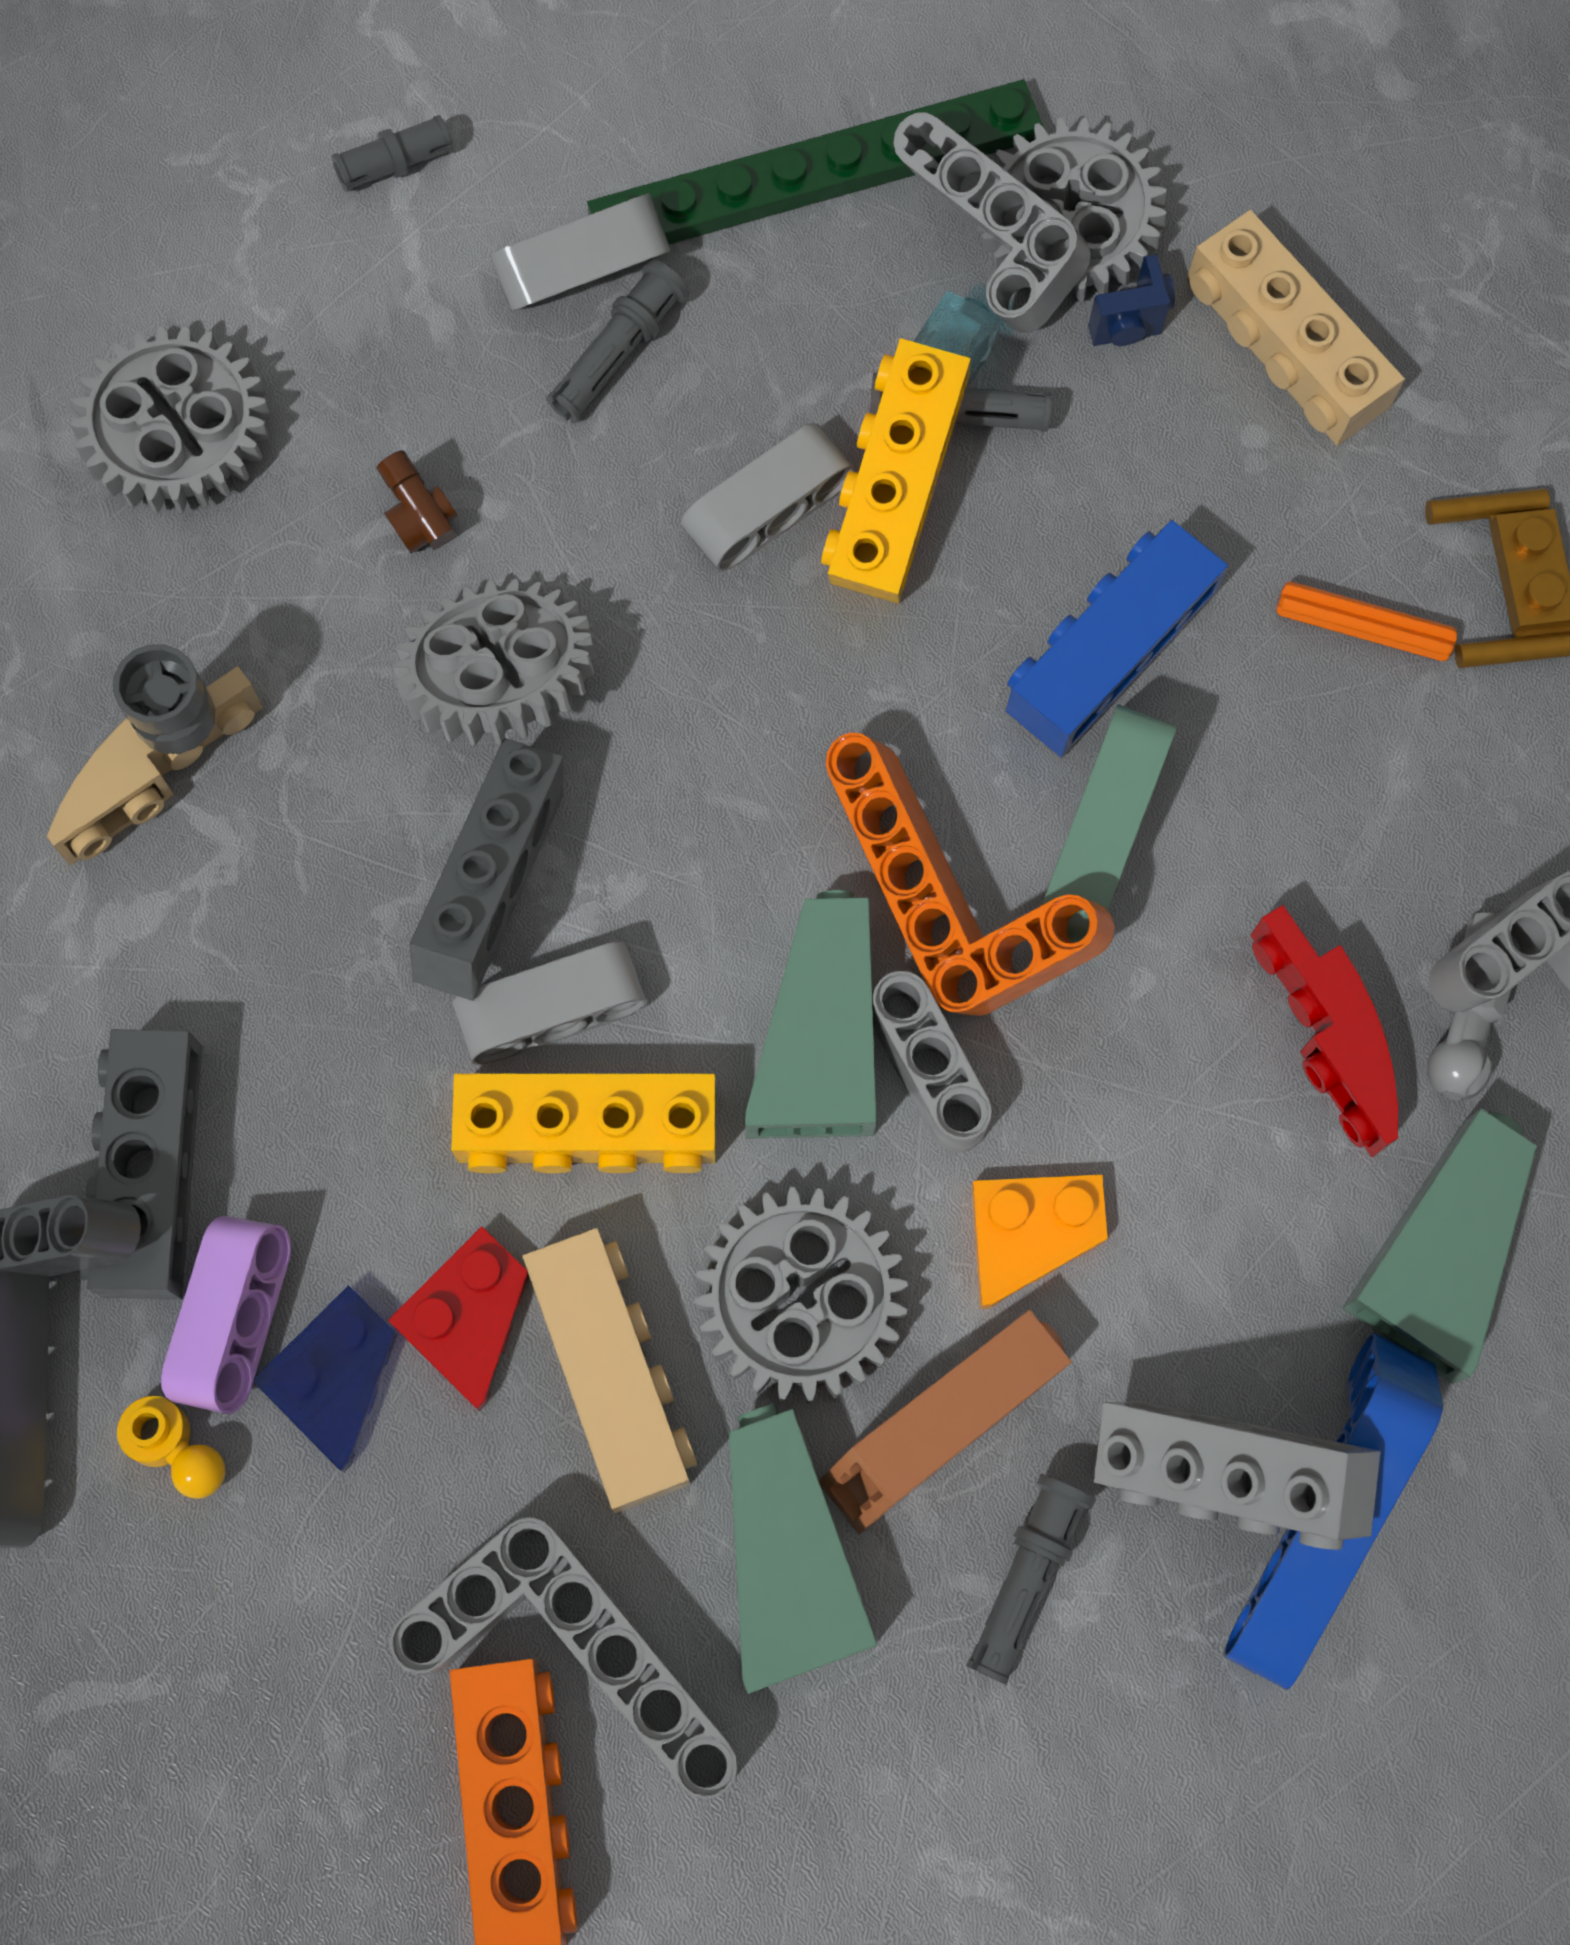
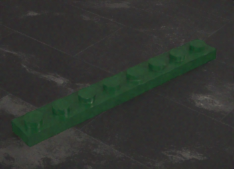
M1022 79L588 200V215L650 193L668 244H673L914 176L915 174L896 154L893 143L899 124L907 116L915 113H929L937 117L984 155L996 153L998 150L1013 148V136L1016 134L1024 137L1029 143L1034 141V125L1039 123L1043 126L1026 81ZM926 144L922 149L933 157L938 164L945 156L937 147H932L929 144Z

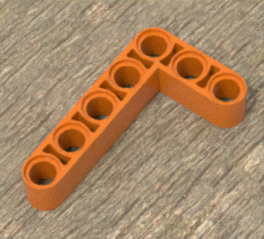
M850 732L841 735L831 744L827 751L825 763L828 775L923 979L938 1006L949 1012L979 1017L989 1014L1093 959L1109 947L1113 940L1115 929L1112 915L1104 906L1079 895L1070 894L1056 897L983 937L894 751L883 743L861 733ZM869 751L872 758L871 767L862 778L856 779L854 772L855 763L863 753ZM895 805L898 814L897 821L888 833L883 834L880 829V817L889 806ZM920 859L924 868L923 877L916 887L909 889L905 881L906 871L910 864ZM1085 910L1090 921L1089 930L1082 940L1072 943L1067 935V923L1076 912ZM946 914L950 922V933L944 942L940 945H935L931 936L932 925L938 917ZM1028 940L1033 950L1032 961L1028 968L1023 972L1017 973L1011 961L1012 952L1019 943ZM972 970L976 975L977 989L972 998L962 1002L957 991L958 981L965 972Z

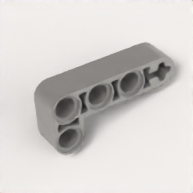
M915 113L907 116L899 124L894 135L893 144L899 158L921 181L1010 250V253L993 273L987 284L986 298L988 305L1013 330L1032 332L1039 329L1048 321L1087 270L1091 255L1088 243L1066 217L937 117L929 113ZM926 144L937 147L945 155L939 164L933 157L922 150ZM975 171L981 172L980 180L972 190L960 192L961 183L967 175ZM1025 205L1024 214L1016 224L1003 226V218L1012 207ZM1069 239V247L1060 259L1046 261L1047 251L1055 241ZM1030 287L1031 293L1027 303L1017 310H1009L1011 296L1021 288Z

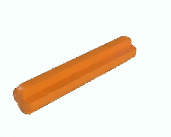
M1288 581L1284 584L1277 602L1276 612L1282 617L1438 661H1447L1454 650L1457 640V630L1453 626L1293 581Z

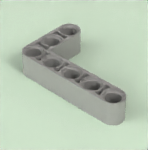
M1566 872L1525 892L1438 960L1432 967L1429 975V988L1434 1000L1441 1007L1451 1012H1465L1504 995L1546 961L1570 992V872ZM1556 900L1560 903L1563 909V914L1559 911L1556 905ZM1511 933L1518 940L1520 951L1514 946ZM1465 967L1472 972L1476 988L1469 982Z
M523 1518L509 1524L403 1615L393 1627L390 1636V1652L395 1662L405 1671L415 1674L437 1673L453 1663L527 1598L682 1789L693 1797L710 1799L726 1792L734 1782L738 1764L736 1752L729 1740L558 1532L542 1520ZM527 1532H540L548 1541L549 1553L547 1559L536 1569L524 1570L517 1565L514 1559L513 1549L515 1542L521 1535ZM485 1576L492 1582L495 1588L496 1598L494 1605L485 1614L472 1616L465 1611L462 1605L461 1593L469 1580ZM579 1583L589 1589L593 1601L592 1609L586 1619L581 1622L566 1623L557 1612L556 1600L564 1587L569 1584ZM423 1622H431L441 1633L442 1645L440 1652L434 1659L423 1663L412 1656L408 1640L410 1633L417 1625ZM615 1636H623L633 1643L637 1653V1660L630 1673L616 1678L608 1675L602 1669L599 1653L601 1647L608 1639ZM663 1689L672 1692L681 1704L682 1713L680 1720L674 1728L668 1731H658L651 1728L643 1717L642 1708L644 1701L649 1694L656 1690ZM709 1744L716 1746L726 1758V1773L720 1781L713 1785L698 1784L690 1777L687 1771L686 1762L688 1755L692 1749L699 1745Z

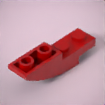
M1282 905L1263 916L1250 934L1254 941L1252 943L1254 955L1261 967L1270 975L1277 974L1290 993L1287 998L1288 1003L1298 1021L1307 1028L1312 1026L1317 1033L1300 1051L1305 1059L1302 1065L1307 1078L1320 1093L1325 1094L1327 1092L1342 1113L1339 1115V1122L1349 1140L1359 1148L1364 1146L1370 1156L1374 1157L1398 1139V1100L1395 1075L1387 1040L1377 1012L1358 972L1342 946L1339 945L1319 957L1289 912Z

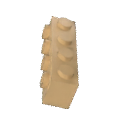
M1251 209L1196 247L1187 275L1193 293L1199 301L1205 305H1211L1227 323L1230 334L1239 345L1249 347L1265 365L1266 372L1271 381L1278 388L1287 390L1302 406L1308 422L1314 429L1322 433L1325 432L1338 446L1391 408L1405 378Z

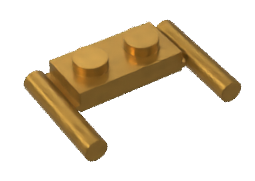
M1546 488L1426 502L1425 517L1429 525L1489 519L1512 634L1514 635V638L1457 644L1455 647V661L1458 668L1570 656V574L1555 509H1549L1550 495Z

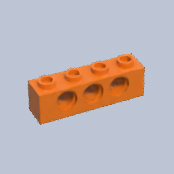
M538 1659L449 1670L475 1945H567L566 1933L578 1931L574 1888L562 1889L559 1859L570 1858V1840L566 1814L554 1816L551 1787L562 1785L563 1775L559 1743H547L544 1715L555 1714V1695L551 1671L539 1672ZM505 1713L513 1714L520 1718L526 1728L525 1744L515 1755L502 1754L491 1742V1727L494 1721ZM508 1786L522 1787L532 1797L534 1804L533 1815L524 1826L515 1827L508 1825L499 1816L497 1809L498 1798L501 1792ZM517 1859L528 1860L538 1868L541 1875V1887L536 1896L529 1899H519L507 1890L504 1874L511 1861Z

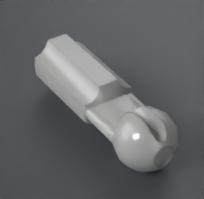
M1475 913L1474 918L1468 921L1463 941L1497 914ZM1511 933L1512 942L1514 946L1520 951L1519 942L1516 939V937ZM1465 967L1469 982L1476 988L1472 972ZM1511 989L1504 995L1465 1012H1452L1453 1018L1447 1040L1443 1041L1432 1051L1427 1062V1076L1434 1089L1443 1097L1461 1101L1471 1099L1485 1089L1491 1077V1061L1484 1050L1491 1023L1497 1022L1504 1016Z

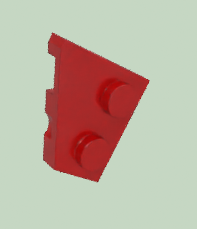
M481 1226L388 1321L480 1412L487 1404L490 1395L489 1389L501 1353L504 1354L512 1330L511 1323L517 1306L521 1303L530 1276L528 1271Z

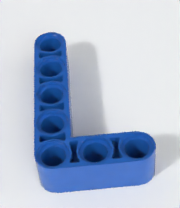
M1374 1332L1370 1334L1363 1344L1350 1370L1347 1381L1349 1417L1335 1441L1381 1451L1371 1536L1343 1540V1548L1341 1550H1330L1304 1545L1299 1542L1300 1531L1287 1529L1240 1613L1224 1651L1226 1659L1285 1690L1290 1689L1308 1661L1428 1447L1443 1412V1401L1435 1363Z

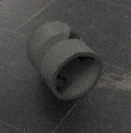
M150 644L133 650L120 662L113 676L114 696L118 706L130 721L140 739L151 749L164 754H182L197 748L209 736L215 724V706L192 661L182 651L165 644Z

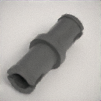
M436 115L433 119L393 133L391 129L378 132L377 140L340 154L335 153L331 158L338 180L344 191L348 192L354 187L391 173L395 178L406 175L408 172L407 167L444 153L453 152V146L451 145L452 139L443 118L440 115Z

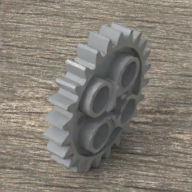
M1061 117L1058 118L1056 124V133L1048 135L1044 127L1037 123L1034 125V141L1029 143L1018 134L1013 136L1014 155L998 150L996 152V164L1066 217L1083 238L1090 235H1101L1108 239L1101 244L1087 242L1091 253L1090 263L1084 275L1073 287L1078 301L1084 302L1086 287L1094 285L1100 294L1108 293L1109 279L1111 277H1114L1125 286L1130 283L1129 265L1141 269L1144 256H1148L1146 250H1158L1160 232L1157 230L1165 228L1166 210L1162 208L1165 207L1167 192L1166 188L1158 187L1160 185V167L1146 168L1148 166L1149 150L1143 148L1130 153L1132 134L1128 132L1117 141L1111 140V123L1106 122L1097 134L1089 132L1088 117L1081 119L1077 131H1069L1064 118ZM1050 176L1058 181L1052 184H1041L1035 180L1040 177ZM1107 182L1116 187L1111 190L1102 191L1094 188L1093 185ZM1025 205L1012 207L1003 218V226L1016 224L1024 214ZM1067 208H1075V211H1067ZM1122 213L1121 217H1116V215ZM977 225L978 231L985 232L982 234L983 251H995L993 263L996 270L1010 253V250ZM1069 239L1055 241L1047 251L1046 261L1060 259L1069 247Z
M163 325L158 326L156 339L151 342H147L139 331H135L134 348L127 350L118 342H113L111 345L116 356L115 360L109 362L98 357L93 359L100 376L98 378L80 377L79 381L88 396L75 397L71 401L79 416L70 421V426L77 439H79L74 443L75 448L82 460L87 461L85 466L95 481L102 479L101 482L110 496H114L123 490L122 494L130 507L134 508L144 496H146L153 513H159L165 499H172L178 513H184L186 499L191 496H195L204 508L208 507V490L214 487L221 494L229 496L231 493L226 479L230 475L245 481L249 478L242 461L244 459L261 461L262 454L255 441L269 439L270 434L263 420L271 416L266 399L262 398L266 395L259 376L254 377L255 373L250 360L247 357L239 359L235 347L230 341L218 348L211 331L203 334L198 342H195L187 325L182 327L177 339H170ZM189 377L179 385H169L174 379ZM149 382L159 394L163 404L175 421L178 423L182 422L190 440L202 451L200 456L191 454L168 418L163 414H159L153 399L140 386L141 383ZM131 409H139L134 416L120 419L124 412ZM213 419H223V421L214 428H202L207 422ZM163 452H174L167 460L152 462L157 455Z
M512 579L506 590L500 591L497 590L493 580H488L484 593L477 595L473 589L465 586L462 592L463 600L458 602L446 596L441 597L443 610L439 613L422 610L420 613L425 626H407L405 630L409 642L397 644L396 646L400 660L393 663V670L397 678L395 683L403 705H407L411 719L413 721L422 719L428 733H433L442 727L446 740L452 742L463 731H466L471 745H476L483 734L492 732L496 744H501L506 730L513 728L522 738L528 737L527 723L534 720L540 725L549 727L551 722L548 712L551 709L568 713L571 707L567 695L582 696L586 693L583 678L594 676L591 660L596 658L586 615H580L577 602L574 600L565 603L562 591L559 589L545 596L542 583L538 581L531 585L526 592L521 591L518 579ZM477 636L484 642L485 648H480ZM509 672L513 686L505 678L504 673Z
M795 1187L789 1188L787 1205L781 1207L777 1206L768 1192L764 1193L763 1213L758 1216L743 1204L738 1207L740 1220L743 1225L739 1230L723 1222L719 1224V1233L727 1243L725 1248L715 1245H706L704 1248V1255L716 1264V1268L696 1271V1281L712 1288V1293L695 1298V1308L714 1312L712 1318L699 1326L701 1335L721 1334L722 1339L712 1350V1357L715 1360L730 1354L736 1357L730 1371V1377L733 1380L741 1377L749 1369L756 1373L753 1393L757 1395L766 1387L769 1381L778 1383L779 1402L785 1403L792 1386H801L807 1404H812L816 1393V1385L822 1383L825 1384L834 1398H838L841 1394V1376L846 1374L857 1385L861 1386L864 1384L865 1376L860 1365L863 1360L879 1368L884 1365L886 1360L875 1346L877 1342L896 1345L900 1336L886 1325V1321L905 1319L907 1309L890 1300L892 1296L907 1291L908 1281L889 1278L888 1273L895 1270L901 1264L902 1256L901 1254L882 1256L880 1250L890 1237V1233L887 1230L871 1236L865 1232L871 1219V1212L867 1210L853 1221L846 1217L848 1197L843 1196L831 1210L824 1207L823 1189L817 1188L813 1194L810 1205L801 1204ZM802 1235H815L825 1242L828 1253L821 1262L814 1265H806L793 1257L790 1250L792 1243ZM840 1260H847L850 1263V1268L847 1271L833 1277L815 1289L812 1297L813 1307L806 1309L802 1303H794L762 1330L756 1331L752 1328L751 1324L755 1319L779 1307L788 1300L790 1294L789 1283L796 1281L800 1287L805 1288L824 1275ZM751 1271L765 1273L774 1284L773 1293L761 1302L744 1300L736 1289L739 1279L744 1274ZM840 1288L857 1290L865 1301V1311L854 1319L840 1318L831 1311L828 1304L829 1296ZM787 1325L801 1326L809 1333L812 1339L811 1348L799 1357L785 1356L777 1350L774 1344L776 1333Z

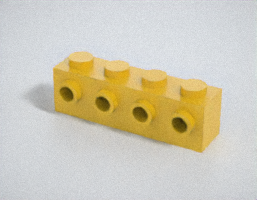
M902 338L899 339L894 356L884 354L875 382V390L883 392L877 414L866 412L857 440V448L865 450L858 473L848 471L839 499V506L847 508L841 531L830 529L822 553L821 564L830 566L827 573L830 584L900 604L969 380L971 358Z
M454 1074L451 1151L458 1163H468V1171L486 1174L507 1171V1163H533V1171L553 1174L572 1171V1163H598V1170L605 1173L637 1171V1163H663V1170L670 1173L702 1171V1163H716L715 1074Z

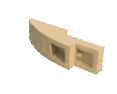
M238 666L206 687L215 706V724L209 736L197 748L182 754H164L151 749L140 739L127 718L98 747L73 781L57 810L47 834L51 844L70 866L80 859L88 860L102 853L110 845L112 837L131 824H142L154 818L163 809L164 802L174 796L162 777L170 770H180L191 765L200 757L204 747L224 734L232 735L243 730L251 723L255 713L261 710L263 706L252 684Z

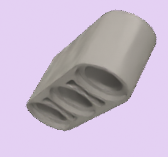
M648 193L490 253V257L512 312L663 255L671 250L652 197Z
M810 423L786 437L701 496L687 509L682 517L681 525L719 571H726L743 562L842 491L848 471L855 472L856 470L817 423Z
M612 942L481 985L474 1001L457 996L452 1001V1006L471 1063L482 1065L500 1061L623 1019L643 1009L648 1002L628 945L625 942Z
M896 971L888 973L879 980L874 989L872 999L873 1028L935 1142L949 1152L962 1153L972 1150L981 1142L991 1121L992 1108L989 1099L926 983L921 977L911 972ZM903 995L914 1002L917 1012L905 1019L895 1018L884 1009L883 1002L891 996ZM934 1050L945 1059L947 1068L939 1074H925L917 1069L912 1058L919 1051ZM954 1105L965 1106L974 1113L977 1126L965 1132L955 1131L944 1121L943 1111Z

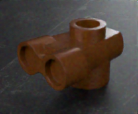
M404 450L389 455L376 467L377 471L398 501H401L384 512L410 554L427 543L430 544L433 550H436L456 536L448 523L458 516L438 485L427 491L420 473Z

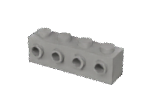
M1142 1401L1103 1402L1094 1483L1118 1488V1499L1124 1502L1157 1506L1160 1499L1177 1502V1513L1186 1517L1217 1520L1218 1514L1224 1513L1238 1517L1237 1528L1245 1531L1276 1535L1279 1534L1280 1527L1300 1531L1299 1542L1304 1545L1322 1549L1341 1550L1343 1548V1540L1371 1536L1381 1451Z

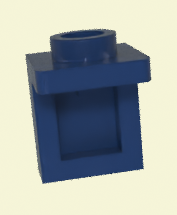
M1157 254L1144 256L1137 280V288L1095 295L1088 323L1093 346L1109 343L1116 346H1126L1138 342L1143 337L1162 333L1168 310L1174 309L1175 290L1170 274H1162Z

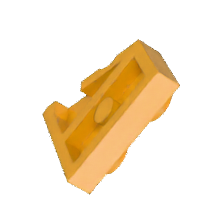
M1102 1175L979 1180L972 1182L971 1191L980 1309H988L995 1306L1006 1297L1033 1282L1039 1281L1062 1265L1102 1245L1108 1239Z

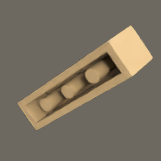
M598 1228L522 1255L612 1510L616 1514L689 1486L690 1482L685 1470L698 1464L685 1428L682 1427L671 1431L662 1406L675 1401L662 1365L659 1364L648 1369L640 1344L652 1338L639 1302L626 1306L617 1282L630 1277L617 1242L613 1241L604 1245Z

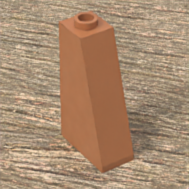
M1029 1309L855 1444L819 1480V1484L860 1535L1071 1364L1072 1361L1065 1354L1060 1337L1052 1327L1039 1321Z

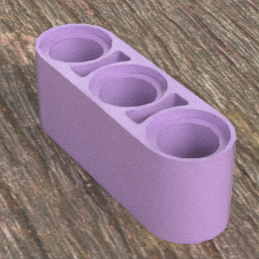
M221 1215L215 1218L207 1227L162 1369V1390L165 1397L170 1401L224 1414L236 1412L246 1402L253 1385L290 1260L291 1240L287 1230L281 1225Z

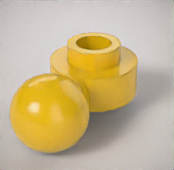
M160 1396L143 1397L130 1404L121 1415L117 1426V1439L122 1451L131 1459L147 1467L171 1465L172 1483L182 1495L193 1499L205 1498L215 1493L224 1481L226 1469L222 1456L210 1446L203 1444L190 1446L188 1444L191 1432L188 1417L180 1407L170 1400ZM157 1418L159 1422L157 1433L150 1439L143 1440L141 1437L142 1426L148 1420Z

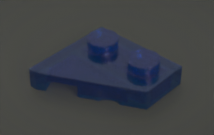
M348 1285L254 1378L253 1382L344 1473L352 1465L356 1454L353 1452L366 1414H370L378 1391L377 1383L383 1367L388 1363L398 1334Z

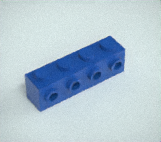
M1173 520L1156 536L1150 531L1145 533L1129 552L1126 560L1130 564L1120 575L1116 577L1111 572L1105 575L1088 596L1087 602L1091 605L1078 619L1071 614L1064 618L1047 641L1051 646L1049 650L1038 661L1028 657L1016 669L1007 683V686L1011 688V693L1005 712L1060 758L1068 752L1219 589L1228 564Z

